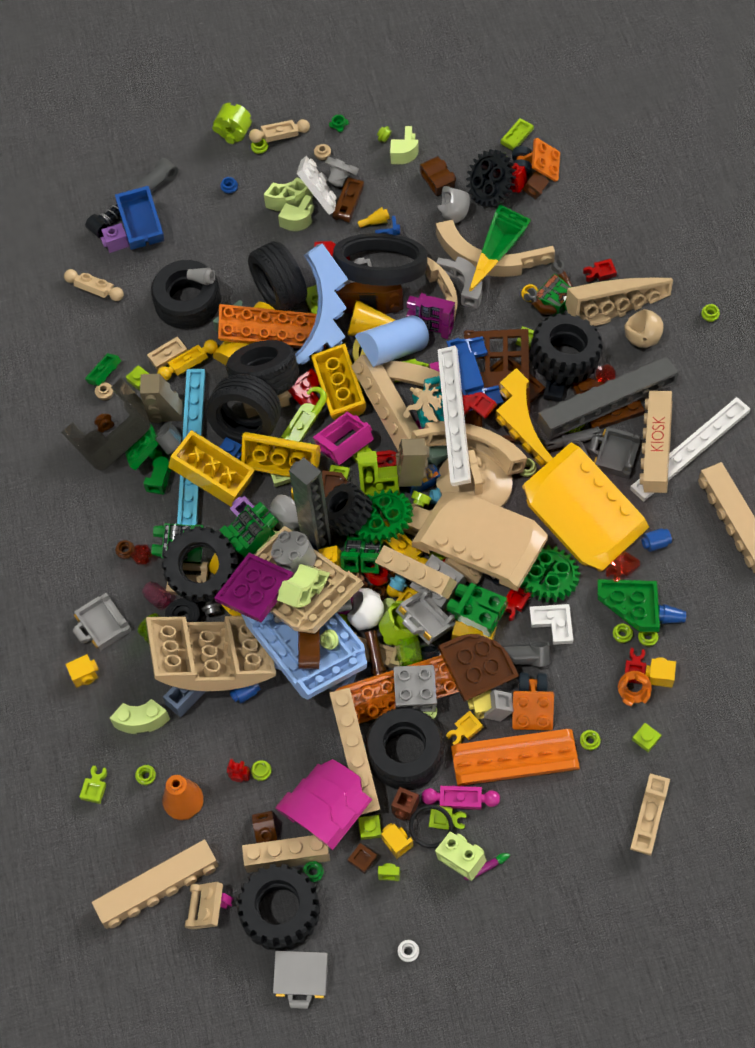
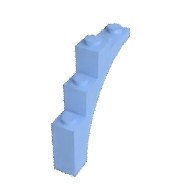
M323 243L316 245L304 255L316 280L318 310L309 337L295 353L297 364L301 363V365L310 360L309 356L314 352L316 354L323 350V345L327 348L341 345L343 343L342 339L345 338V335L333 319L337 320L344 314L343 311L347 308L334 290L339 291L345 286L344 282L348 278Z

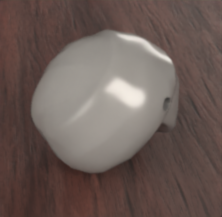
M277 495L272 500L269 509L270 513L279 521L275 527L281 530L286 526L292 531H300L295 500L286 495Z

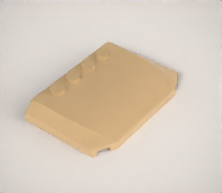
M444 492L412 541V547L428 554L434 551L499 579V584L518 591L547 542L548 535L534 520L466 492Z
M284 526L255 556L276 564L271 556L272 545L281 532H292V530ZM314 549L316 561L313 567L330 572L320 594L316 593L311 598V603L303 607H293L278 601L270 612L294 631L315 634L364 583L350 571H344Z

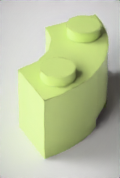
M298 177L287 184L273 182L264 193L265 207L275 211H281L286 203L299 207L305 195L313 198V194Z
M300 564L292 578L282 581L277 601L293 607L308 605L316 593L320 594L330 572Z
M151 699L146 704L140 706H129L122 703L110 717V720L118 730L137 734L159 729L170 720L166 709Z

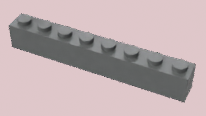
M667 357L656 359L646 366H640L635 371L624 373L619 378L608 380L603 385L593 387L585 393L577 394L569 400L561 401L551 408L543 409L539 412L537 424L550 440L649 396V391H660L676 384L679 372Z
M303 457L299 462L297 461L291 466L289 473L300 532L307 536L313 549L319 552L318 549L332 546L322 473Z

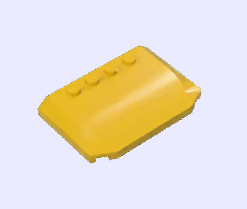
M572 442L522 485L523 490L525 489L529 508L581 564L596 568L599 572L603 571L649 528L643 515L586 453Z

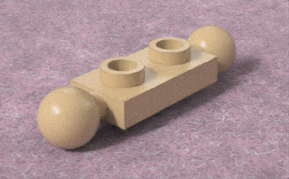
M301 119L297 124H294L293 120L264 125L261 126V131L258 129L251 130L249 139L254 143H258L262 138L266 142L295 137L298 136V131L306 133L310 128V124L307 120Z
M69 269L64 273L66 282L74 283L75 287L105 298L107 295H110L113 301H120L124 296L121 288L114 287V284L88 273H82L79 276L73 269Z

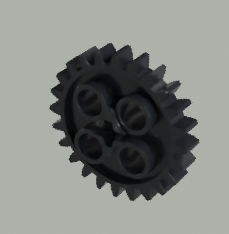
M489 149V152L483 151V155L478 154L479 159H473L475 164L469 165L472 170L467 171L470 177L466 178L467 181H470L466 187L471 188L468 194L472 195L471 199L476 200L475 203L485 207L498 206V202L504 203L503 198H509L507 193H512L510 186H515L512 180L516 178V176L512 175L516 169L511 168L514 165L513 162H509L511 158L499 150Z

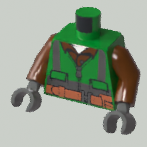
M561 259L556 260L558 267L555 263L551 264V270L558 274L554 273L538 291L530 288L527 290L528 293L524 294V299L526 301L531 300V304L540 314L555 315L562 314L565 310L567 311V289L573 286L565 270H562L564 262Z

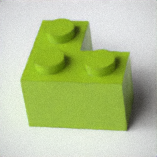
M376 451L357 453L360 488L366 495L374 496V491L380 494L382 489H384L385 493L389 489L393 493L396 490L399 491L397 466L378 467Z

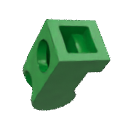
M160 456L154 459V469L151 478L145 477L143 483L146 492L165 494L171 469L168 468L169 461L166 457Z

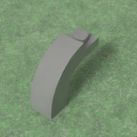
M438 257L436 263L444 269L448 276L459 280L464 285L461 293V305L478 309L482 299V280L472 291H469L476 267L461 257H457L456 262Z

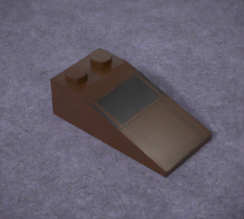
M354 282L346 284L339 291L334 290L347 308L343 313H353L356 301H361L383 314L395 313L404 309L401 284L378 286Z

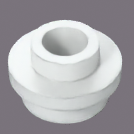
M412 940L401 942L398 946V956L405 962H412L417 959L419 955L418 945ZM405 949H412V954L406 955L404 953Z

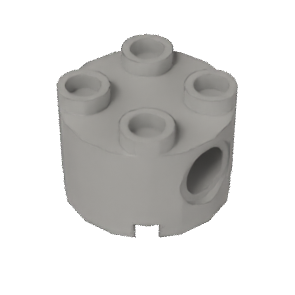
M283 531L272 545L271 556L276 564L294 572V574L297 572L300 564L314 566L316 553L307 536L301 532Z

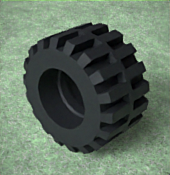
M353 483L340 484V486H336L325 497L329 527L341 536H348L349 534H354L357 530L359 531L366 524L367 519L370 518V512L373 508L371 506L372 501Z

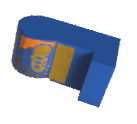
M429 464L428 468H426V478L423 479L422 486L407 487L411 495L414 490L422 492L436 484L437 478L441 475L435 464Z

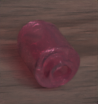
M150 581L144 586L142 590L144 598L157 609L166 608L170 604L171 594L158 583Z

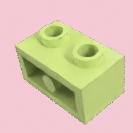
M452 832L447 834L435 850L438 860L471 881L487 862L484 850L476 844L472 846L465 837L460 834L455 835Z

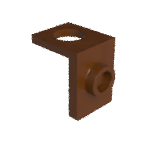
M535 171L522 190L536 200L542 194L549 180Z
M273 812L253 814L252 822L256 843L276 841L277 835Z

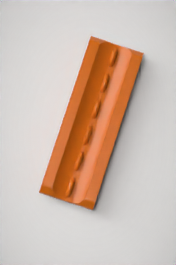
M219 304L218 339L220 341L247 344L265 340H278L287 343L292 348L300 349L310 335L315 323L316 314Z
M442 655L408 665L434 666L437 699L459 692ZM393 670L339 687L335 690L350 687L359 724L376 719L383 713L391 711V709L395 710Z
M571 729L468 742L451 746L457 786L580 769L573 731Z

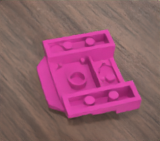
M332 759L322 765L317 764L307 778L301 780L292 793L287 792L275 809L293 823L296 822L304 827L320 842L333 850L372 799L362 792L361 778L347 767Z

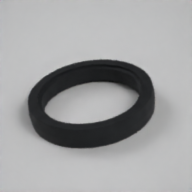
M369 233L351 236L338 242L333 250V259L348 280L368 285L388 286L412 282L423 276L428 261L427 251L422 244L410 238L393 234ZM365 251H388L408 256L414 261L396 267H370L354 263L346 259V257Z

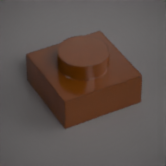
M360 843L347 860L365 874L376 860L377 855Z

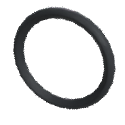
M424 805L418 808L410 817L409 832L413 840L420 846L437 848L442 841L435 844H427L416 837L413 830L414 819L423 810H438L448 820L449 833L453 831L452 818L440 806Z

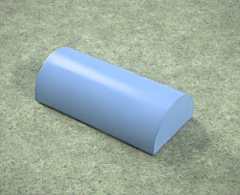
M411 315L357 333L355 338L371 365L376 367L423 350L428 344L429 333L424 321L417 316Z

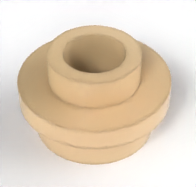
M320 144L315 147L314 155L317 159L324 161L331 155V149L326 144Z
M101 383L99 386H96L95 394L101 400H108L112 397L113 387L109 383Z

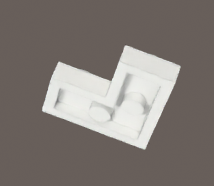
M569 604L530 607L531 628L551 627L553 645L573 644Z

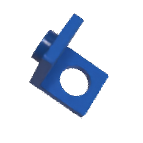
M392 216L393 228L375 230V233L400 235V224H396V216Z

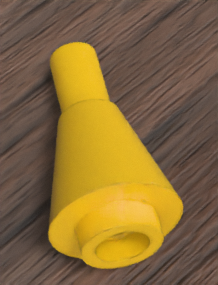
M381 207L369 215L368 218L358 221L359 227L388 223L387 220L390 217L387 209L383 210Z

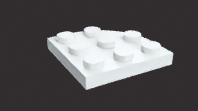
M305 156L300 161L297 175L330 215L335 211V200L337 197L326 183L328 181L327 177L316 169L317 165L314 160Z

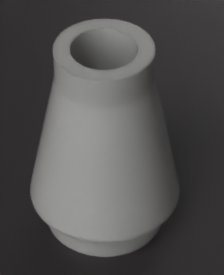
M209 267L188 269L187 279L209 285L214 283L215 272Z

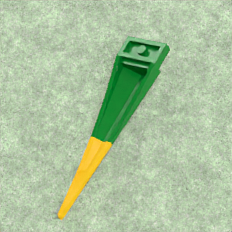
M499 205L492 218L469 291H472L520 240L528 228L531 219Z

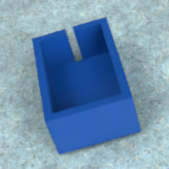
M149 186L115 194L116 203L131 250L146 246V242H149V245L164 241L163 231Z

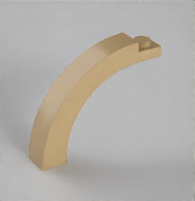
M428 422L425 424L424 429L413 431L411 439L425 438V445L429 447L447 446L445 422ZM465 423L469 450H474L490 458L506 475L524 471L527 457L519 448L490 430Z

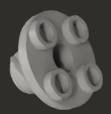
M328 156L325 164L331 166L328 181L334 186L342 187L350 174L354 176L358 174L359 168L347 165L339 159Z

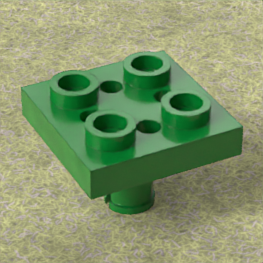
M147 421L137 429L136 434L125 443L123 448L129 466L135 471L147 457L154 461L155 458L162 456V451L156 449L159 443L156 441L153 425Z

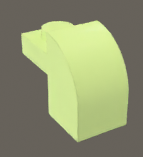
M405 126V140L391 139V164H406L417 157L419 147L416 134L412 133V126Z
M305 195L299 207L286 203L278 215L279 226L290 231H301L309 227L312 223L311 214L314 210L312 197Z

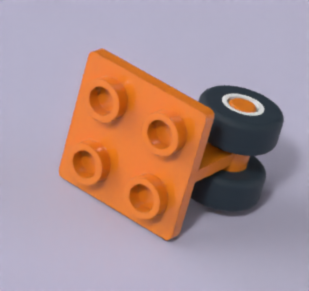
M539 138L534 139L533 152L525 146H518L512 150L513 163L525 166L527 176L531 173L532 168L554 182L558 181L560 151Z
M519 673L518 691L513 692L512 728L520 730H553L554 692H547V674L538 673L537 679H529L528 673Z

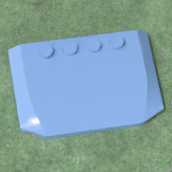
M271 612L268 613L262 623L242 614L245 624L300 696L307 700L367 668L364 644L338 612L319 629L320 636L325 630L332 629L337 633L339 639L338 646L332 650L324 648L320 643L319 669H298V631H294L284 622L276 623Z

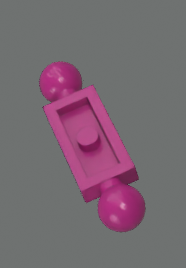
M440 786V793H437L432 788H427L421 795L422 801L427 805L440 801V806L451 807L452 809L481 810V803H485L489 807H495L500 802V795L496 791L490 790L482 794V787Z

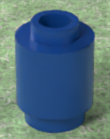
M660 528L644 533L641 542L643 548L651 552L667 547L668 544L672 543V537L668 529Z
M259 684L232 689L229 693L234 702L238 701L241 704L255 696L260 687Z

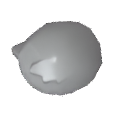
M444 186L442 189V205L437 207L445 220H453L454 224L459 223L465 218L469 210L470 195L465 191Z

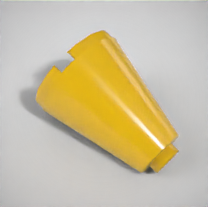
M356 301L348 335L355 337L357 333L396 320L361 301Z

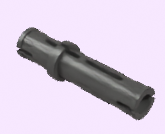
M597 426L568 435L561 434L559 437L550 440L545 439L544 445L552 444L545 446V449L547 451L561 447L564 449L571 440L585 442L595 436L601 437V433H596L600 432V429Z

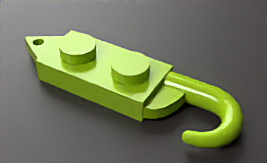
M312 387L307 391L308 395L314 391L318 392L320 399L316 405L310 403L301 405L281 437L283 439L302 442L326 403L327 394L325 390L320 387Z

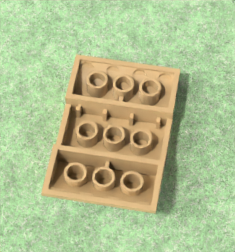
M225 616L224 622H187L186 617H146L154 679L162 683L187 690L225 691L255 685L276 676L274 661L248 629L242 616Z

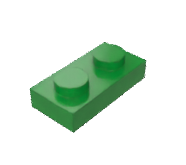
M107 353L85 377V380L88 384L99 386L105 382L108 375L117 368V365L122 360L118 355Z

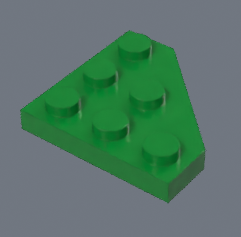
M598 579L597 596L600 602L639 632H659L657 581Z

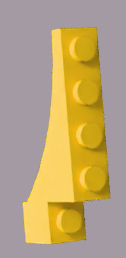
M516 368L500 382L499 392L505 399H509L496 410V421L502 427L504 425L507 427L511 437L515 440L518 439L522 443L523 449L527 453L531 452L535 456V461L540 466H545L553 457L544 448L532 426L526 400V389L529 387V380Z

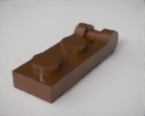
M347 178L333 212V219H343L344 222H351L353 212L364 188V181Z

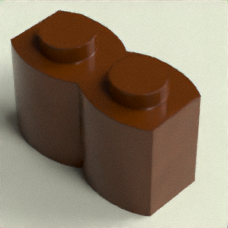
M437 156L420 164V174L436 196L442 194L444 186L455 188L456 177L453 172L447 169V164L444 160Z

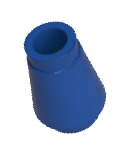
M665 604L662 606L658 605L659 621L661 624L685 622L686 611Z

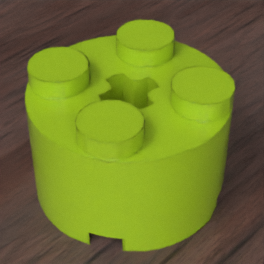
M225 103L216 116L212 129L223 137L226 142L234 144L244 139L252 124L251 115L241 105L236 104V106L230 105L231 103Z
M395 601L380 620L379 630L386 644L409 647L418 634L413 635L402 624L404 619L396 612V609L404 601Z

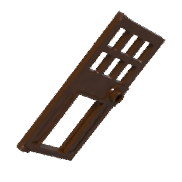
M529 329L465 330L464 339L483 336V339H485L488 355L475 358L485 359V372H480L484 388L500 386V382L512 372L508 371V358L521 357V370L519 371L529 380V387L526 389V400L530 417ZM508 338H521V351H508ZM490 339H503V352H490ZM503 358V371L490 372V359ZM474 410L469 411L466 414L465 423L482 427V416ZM502 435L503 438L511 443L520 442L518 439H513L511 435Z

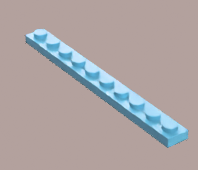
M187 369L182 441L191 430L202 436L205 369ZM180 475L177 524L197 525L199 486Z

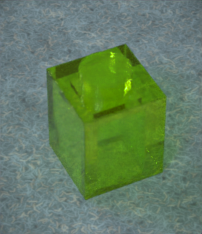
M418 637L398 640L396 650L399 666H408L422 661Z

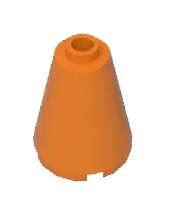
M173 775L167 780L162 798L163 807L173 819L189 820L202 808L204 802L202 790L193 781L181 775Z

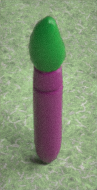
M501 853L496 858L487 861L475 878L496 867L498 864H503L510 857V854Z

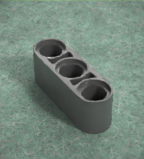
M171 421L165 423L157 430L156 441L167 455L176 450L181 444L182 436Z

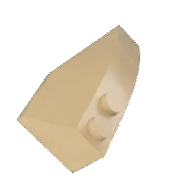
M617 279L568 288L566 297L567 311L571 316L578 315L581 316V319L588 320L591 326L611 322V319L616 316L622 317L632 309L636 311L648 302L652 304L670 296L673 279Z

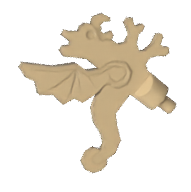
M425 383V391L417 387H411L410 391L419 399L416 404L409 405L403 414L404 417L409 418L410 410H420L423 407L424 416L429 421L438 422L434 409L438 411V407L442 408V396L439 395V398L433 396V393L438 392V389L433 387L429 391L431 383Z

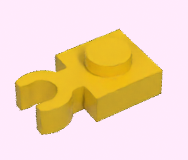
M468 711L454 723L457 729L450 730L446 737L450 739L452 736H457L453 745L461 744L464 736L470 740L484 726L471 711Z

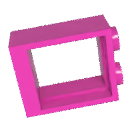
M348 411L313 437L316 445L320 446V452L338 465L342 464L374 438L371 433V426L367 422H362L357 415L353 416ZM352 429L356 431L338 446L334 444Z

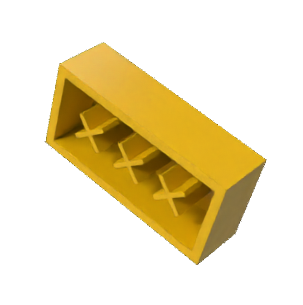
M192 430L171 455L168 468L230 507L233 506L232 503L241 496L252 481L255 472L253 468Z

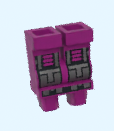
M423 293L420 294L419 298L410 296L407 301V308L410 309L406 317L414 315L421 318L426 324L428 331L432 330L441 333L442 338L448 339L454 328L455 302L426 296Z

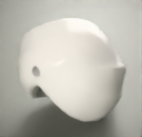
M360 588L353 595V609L347 614V618L350 624L357 630L371 629L379 624L384 615V605L380 594L370 588Z

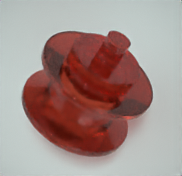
M606 364L599 366L596 369L595 375L599 382L606 383L608 380H614L616 373L611 365Z
M146 544L136 545L134 547L135 551L131 553L132 559L136 564H147L149 557L152 556L151 550Z

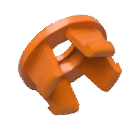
M630 671L620 678L618 692L623 698V703L632 706L633 703H646L649 700L652 685L647 675L639 671ZM636 679L642 683L641 690L637 692L630 691L627 687L628 682Z

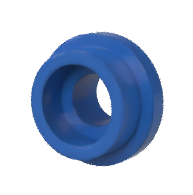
M226 177L221 182V190L224 193H233L238 188L237 181L232 177Z

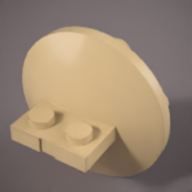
M468 449L471 483L452 486L450 483L448 459L442 464L439 469L441 476L436 480V486L440 489L441 494L444 492H466L500 507L507 503L512 492V475H506L490 458Z

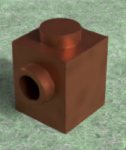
M399 787L391 805L394 816L400 820H410L419 804V794Z

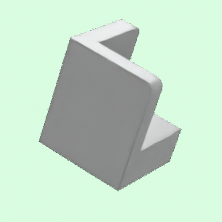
M493 690L490 693L491 709L484 713V718L501 722L513 712L512 693Z

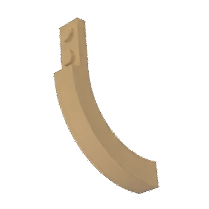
M453 220L436 223V235L446 253L455 261L457 257H461L477 267L482 250L472 246L459 234ZM550 246L522 253L507 254L487 275L498 277L522 275V269L532 268L542 264L547 265L554 262V247Z

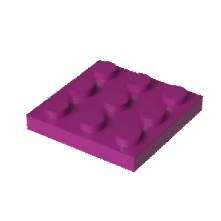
M248 553L214 598L216 602L262 623L278 602L277 598L282 581L292 578L294 572Z

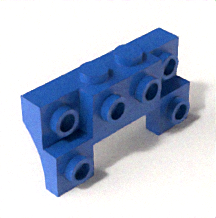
M483 336L470 339L456 338L447 341V347L456 346L458 349L462 395L483 392L494 400L497 406L503 405L504 401L499 392L498 385L484 388L475 359L488 355Z

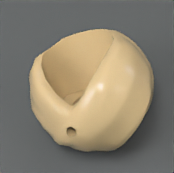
M647 309L640 310L632 315L624 325L626 338L632 345L640 348L656 345L663 333L661 317L653 311Z

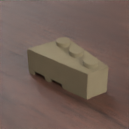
M141 374L140 395L148 421L153 423L183 421L185 400H181L178 397V393L170 389V384L160 374Z
M425 438L401 439L396 453L399 487L422 486V481L426 478L427 458H429V446L425 445Z

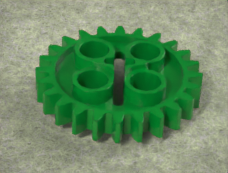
M382 489L380 494L374 491V496L367 494L372 501L371 506L373 508L370 512V518L367 519L366 524L359 531L355 532L356 535H359L361 540L365 539L366 543L372 541L373 545L377 541H380L382 545L386 539L390 543L392 537L398 539V533L404 535L403 528L409 529L407 523H412L411 517L414 516L412 512L413 507L408 497L406 498L404 493L400 494L398 490L393 493L391 489L387 493ZM376 506L380 509L382 515L387 520L388 524L390 525L389 527L386 526L382 517L380 516V514H378L375 508Z
M550 545L546 549L542 548L520 586L526 587L525 593L531 591V597L533 598L537 595L538 601L544 597L546 602H549L550 598L557 602L558 597L564 600L565 595L570 597L571 592H575L580 577L578 572L579 566H575L576 560H570L571 554L564 555V549L558 552L557 547L551 550ZM544 576H546L545 581L543 582V584L540 585V583L544 579Z

